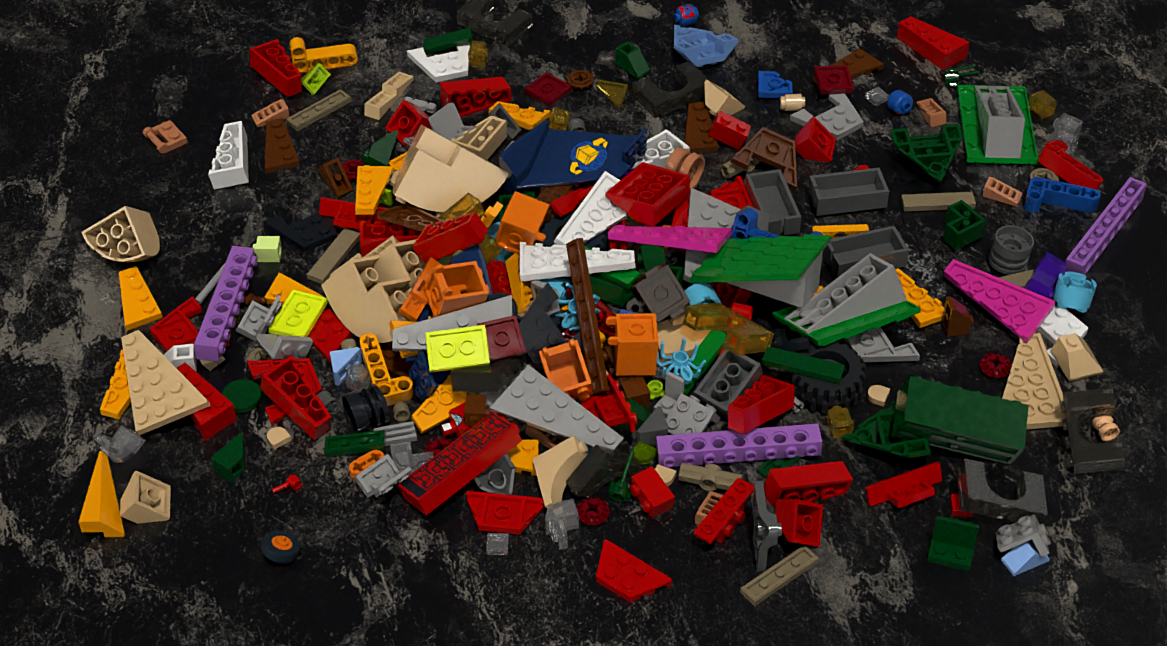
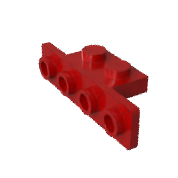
M588 184L552 201L550 206L560 217L574 212L594 185Z
M325 197L320 199L319 214L334 217L333 225L340 228H354L360 231L359 220L366 221V224H374L377 221L382 222V225H391L390 222L380 220L377 217V212L389 208L377 207L374 215H356L355 202Z
M611 374L607 375L610 395L594 399L595 407L607 426H617L618 424L626 423L630 432L633 433L635 432V424H637L636 414L631 412L630 403L625 401L624 393L619 390L617 380H613Z
M934 462L867 486L865 489L868 505L874 506L890 501L898 508H902L916 501H924L928 497L935 495L934 487L931 485L942 481L940 463Z
M737 478L695 529L694 536L709 544H712L714 540L722 543L726 537L729 538L737 523L740 524L745 517L744 505L753 493L754 485Z

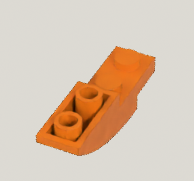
M432 257L426 263L398 311L414 322L428 303L423 289L431 269L441 264Z

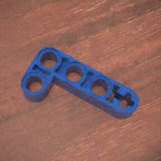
M1034 177L1029 183L1024 208L1028 212L1035 213L1040 210L1042 203L1092 213L1098 208L1101 194L1093 188Z

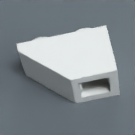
M194 344L174 345L164 354L176 368L186 363L197 372Z

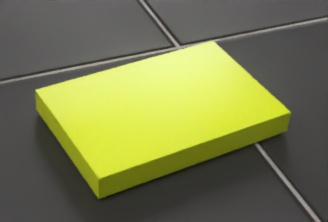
M292 290L269 326V333L308 337L328 304V299Z
M485 325L425 332L430 373L490 365Z

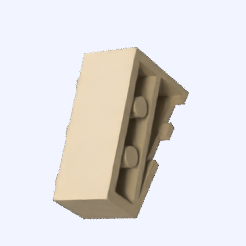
M491 115L476 124L473 130L469 132L466 130L462 133L463 136L458 139L453 138L451 141L488 160L507 137V121Z

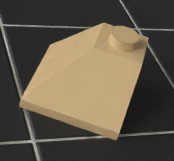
M706 79L704 82L705 105L710 108L709 112L715 116L717 111H722L731 116L745 108V105L725 89Z
M1076 333L1058 337L1051 352L1069 382L1103 373L1101 366L1084 339Z
M135 471L121 498L120 516L137 524L169 520L171 486Z

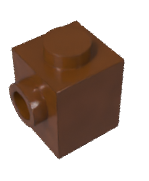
M466 395L464 409L466 426L473 427L491 413L489 411L490 406L487 405L486 395Z

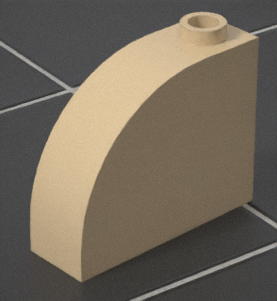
M711 315L691 317V322L672 326L669 319L664 322H657L659 361L661 363L669 361L661 356V342H664L665 356H672V353L680 351L683 338L686 339L684 352L690 358L695 344L699 346L712 330Z

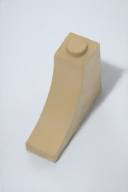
M574 435L533 458L545 507L554 515L563 512L562 496L568 480L581 465L589 461L586 453L588 452L586 444L583 441H579Z

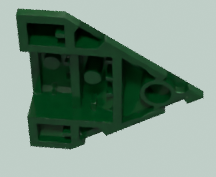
M959 123L942 125L940 133L934 135L910 137L908 128L890 129L893 145L941 183L963 139Z
M897 399L892 402V406L886 410L881 409L861 423L852 434L847 433L843 436V440L908 458L931 455L927 437L906 440L892 436Z

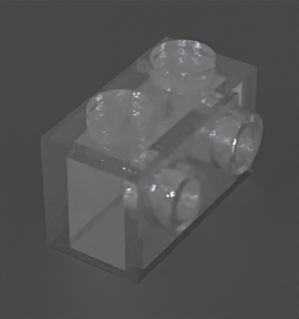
M1063 113L1053 123L1054 132L1050 136V141H1063L1068 146L1066 153L1071 155L1077 148L1083 121Z

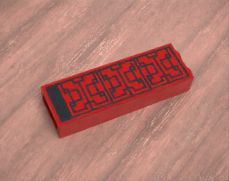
M491 412L397 486L407 502L425 515H428L522 441L519 435L520 429L514 422L510 423L503 415L499 416Z

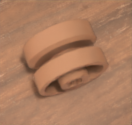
M678 147L668 158L665 169L690 175V188L694 189L703 174L705 159L704 156Z

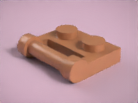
M171 120L153 128L146 127L143 130V135L157 146V150L161 154L188 143L187 137ZM156 135H159L166 143L161 142Z

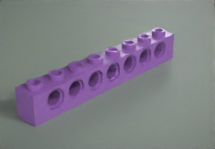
M1132 177L1127 180L1066 258L1065 270L1067 272L1085 275L1143 200L1147 186L1146 183Z
M232 246L194 343L196 359L219 361L221 354L225 353L226 341L230 339V330L235 326V316L239 315L240 303L244 301V292L248 290L249 279L253 277V267L257 266L258 257L255 256L254 248Z
M819 424L754 428L746 434H739L735 430L656 436V451L658 464L670 468L681 466V463L703 465L794 458L796 456H818L822 452V438Z

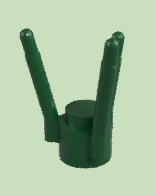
M975 64L949 69V71H944V84H949L950 88L957 87V85H962L956 84V82H959V77L977 75L980 72L958 73L959 71L975 67Z
M631 449L621 480H618L616 483L615 464H611L608 494H610L611 499L614 501L624 502L625 500H630L631 492L625 480L634 455L633 449Z

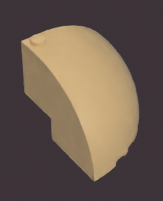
M421 124L400 167L393 186V194L397 196L395 199L403 204L408 202L429 211H460L476 206L492 196L505 182L509 173Z
M416 240L390 244L379 255L349 260L321 285L339 320L356 336L361 338L362 335L371 333L377 337L379 343L392 341L390 321H411L398 311L426 265L412 248Z

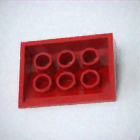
M642 162L609 189L605 196L637 222L654 227L689 196L690 175Z

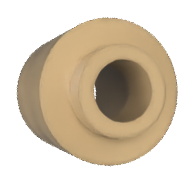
M784 94V96H780V109L785 110V112L800 111L802 107H805V97H802L801 94Z

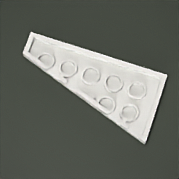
M605 171L558 234L554 243L566 245V243L576 238H583L584 243L628 218L629 215L605 196V193L620 180Z
M520 242L521 282L571 276L566 245L555 244L551 247H543V243H536L535 246H530L526 242ZM595 247L592 250H585L589 274L636 268L634 250L611 249L607 252L600 251V248Z

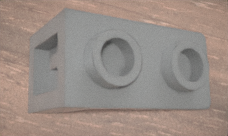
M671 372L666 373L665 395L654 406L653 412L660 406L662 407L665 419L667 418L681 393L684 394V379Z

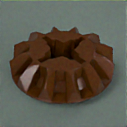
M584 70L573 71L567 77V83L574 87L575 90L578 88L581 90L583 88L588 89L589 86L593 85L594 81L593 75Z

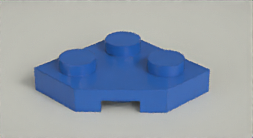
M758 71V98H780L784 94H793L791 81L783 80L780 78V74L775 71Z

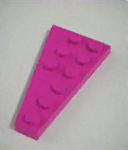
M615 225L608 231V239L713 253H717L732 235V228L684 226L641 227Z
M953 259L944 270V277L1026 343L1029 342L1055 307L1054 300Z

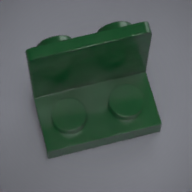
M937 516L927 561L970 571L979 525Z

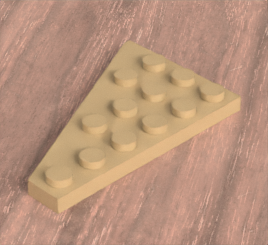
M139 330L121 337L135 430L139 435L210 406V402Z
M1035 333L1028 343L1020 338L1002 399L1017 400L1022 404L1029 405L1026 429L1071 426L1073 420L1041 334Z

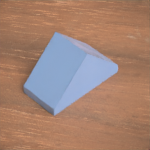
M360 348L330 351L335 385L339 386L362 362Z
M1029 540L1013 547L1001 561L1011 574L1016 576L1048 562L1050 558L1047 555L1041 557L1034 542Z

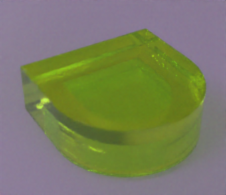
M640 441L633 449V459L639 464L650 463L657 454L656 448Z

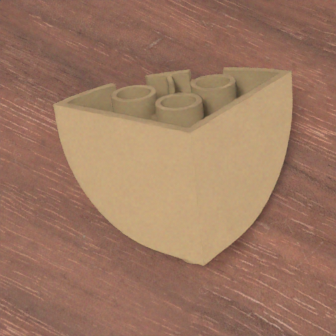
M128 206L122 207L81 232L85 241L93 250L97 251L102 257L118 262L143 261L155 256L160 248L158 233L150 213Z

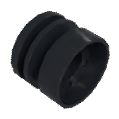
M376 384L369 385V389L363 387L361 390L362 398L357 391L342 395L345 414L355 433L370 430V420L375 427L380 426V421L382 424L390 422L386 399Z

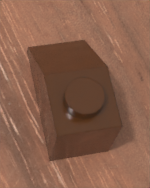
M339 158L317 167L324 184L336 197L353 190Z
M951 296L946 297L942 318V326L947 337L970 334L971 326H973V316L969 315L964 305Z

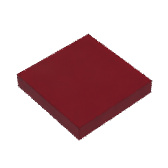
M848 65L814 67L820 94H848L854 92Z
M547 72L524 88L525 94L549 107L572 91L571 85Z
M516 315L477 324V326L485 325L490 362L526 354Z

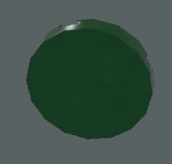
M247 379L233 381L222 391V395L234 404L235 413L249 412L255 409L256 405L262 400L259 385Z

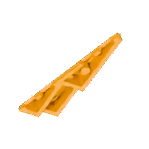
M515 253L505 263L512 297L516 301L518 313H524L526 306L530 304V299L533 297L532 281L521 282L520 256Z
M99 451L80 515L79 525L82 532H103L104 537H125L108 455L103 451Z

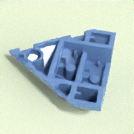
M674 25V48L686 61L695 67H703L705 64L714 65L717 62L724 61L739 42V39L729 34L715 35L713 31L691 27L680 28L679 25Z

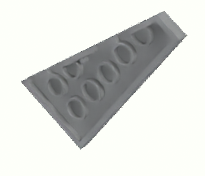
M691 188L689 192L687 227L732 228L736 216L735 213L741 209ZM685 249L683 280L690 283V277L693 275L694 270L702 265V262L710 256L711 252Z
M512 295L393 329L392 351L427 352L425 332L477 326L478 323L512 316Z
M530 365L522 371L489 409L491 412H498L506 415L507 418L520 420L529 426L556 436L560 435L568 439L574 435L579 441H583L588 448L610 456L624 440L617 432Z

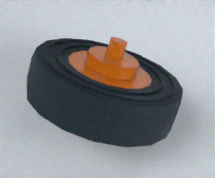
M274 530L264 536L261 550L268 559L274 562L290 563L297 558L300 551V543L294 535L285 531Z

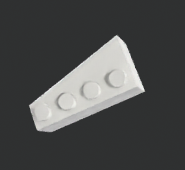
M238 121L224 124L220 145L217 146V154L213 158L212 169L208 173L214 189L249 183L247 134L243 123Z
M666 129L647 140L645 155L639 157L631 169L636 168L642 162L665 168L668 158L676 148L682 147L690 151V147Z

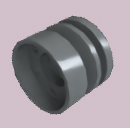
M1007 225L999 228L995 233L993 245L988 256L989 264L998 272L1007 275L1025 271L1034 245L1033 236L1030 232L1018 226Z

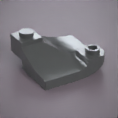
M763 480L754 481L752 499L754 521L753 544L757 571H766L768 549L773 545H777L778 536H782L781 523H777L775 514L776 507H773L765 497Z

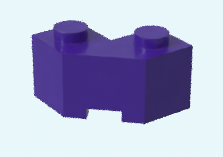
M1046 252L1035 267L1033 276L1027 281L1024 288L1051 299L1054 295V284L1058 280L1059 274L1065 275V272H1067L1065 270L1066 263L1051 253Z

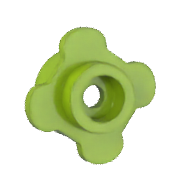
M652 380L647 384L650 391V399L653 400L665 395L662 382Z

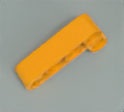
M296 37L290 41L292 63L295 64L300 73L309 72L318 63L325 69L352 66L358 61L356 48L352 44L306 49L302 38Z
M371 333L362 335L360 338V349L370 383L376 384L382 394L388 393L384 395L388 406L394 405L397 401L406 402L410 400L413 396L412 380L406 376L390 379L377 337Z

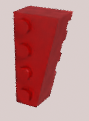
M183 363L177 367L183 376L210 402L209 407L189 415L194 421L197 430L200 431L204 441L237 420L232 402L188 364Z
M762 375L760 381H755L751 389L744 391V396H738L728 405V428L735 430L739 434H746L748 431L793 408L795 385Z
M838 461L770 469L763 486L766 499L773 507H776V499H797L813 502L820 497L822 500L846 494L853 478L844 462Z

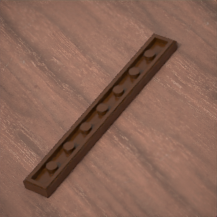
M576 238L566 243L587 371L592 383L593 395H598L609 391L584 241L583 238Z

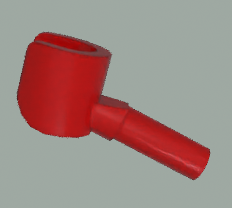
M292 474L287 478V482L272 488V491L276 493L290 486L293 490H298L302 487V483L296 475Z

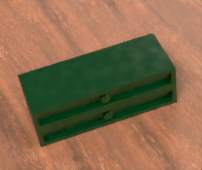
M909 376L897 393L892 436L906 440L927 437L928 443L931 446L1010 465L1025 449L1029 405L1022 404L1017 400L1002 399V397L996 395H985L980 391L965 390L960 386L945 385L940 381H928L919 376Z

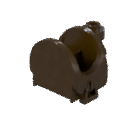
M663 262L648 269L642 276L635 279L632 287H630L635 297L627 302L626 310L632 311L631 307L637 305L638 310L636 313H656V321L664 322L686 311V308L691 305V301L669 265Z

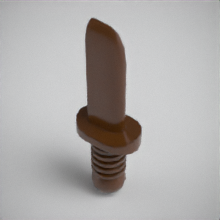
M249 293L248 296H244L243 301L247 306H250L252 300L259 304H266L267 299Z

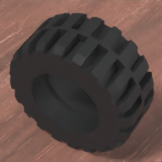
M838 341L826 346H817L811 342V349L798 350L796 352L845 365L840 384L794 372L789 373L788 383L795 385L794 396L804 403L805 409L809 408L814 413L818 411L821 414L827 415V413H832L833 415L838 414L839 411L845 412L849 410V407H854L861 399L865 384L866 366L861 356H858L854 349H849L848 345L844 343L841 345Z

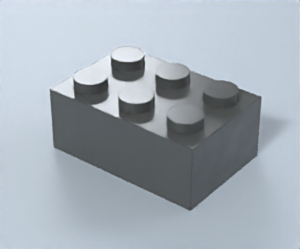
M727 345L698 385L694 394L696 398L701 400V404L704 406L708 404L717 410L716 413L728 419V405L738 396H744V391L751 389L752 384L763 375L761 364Z

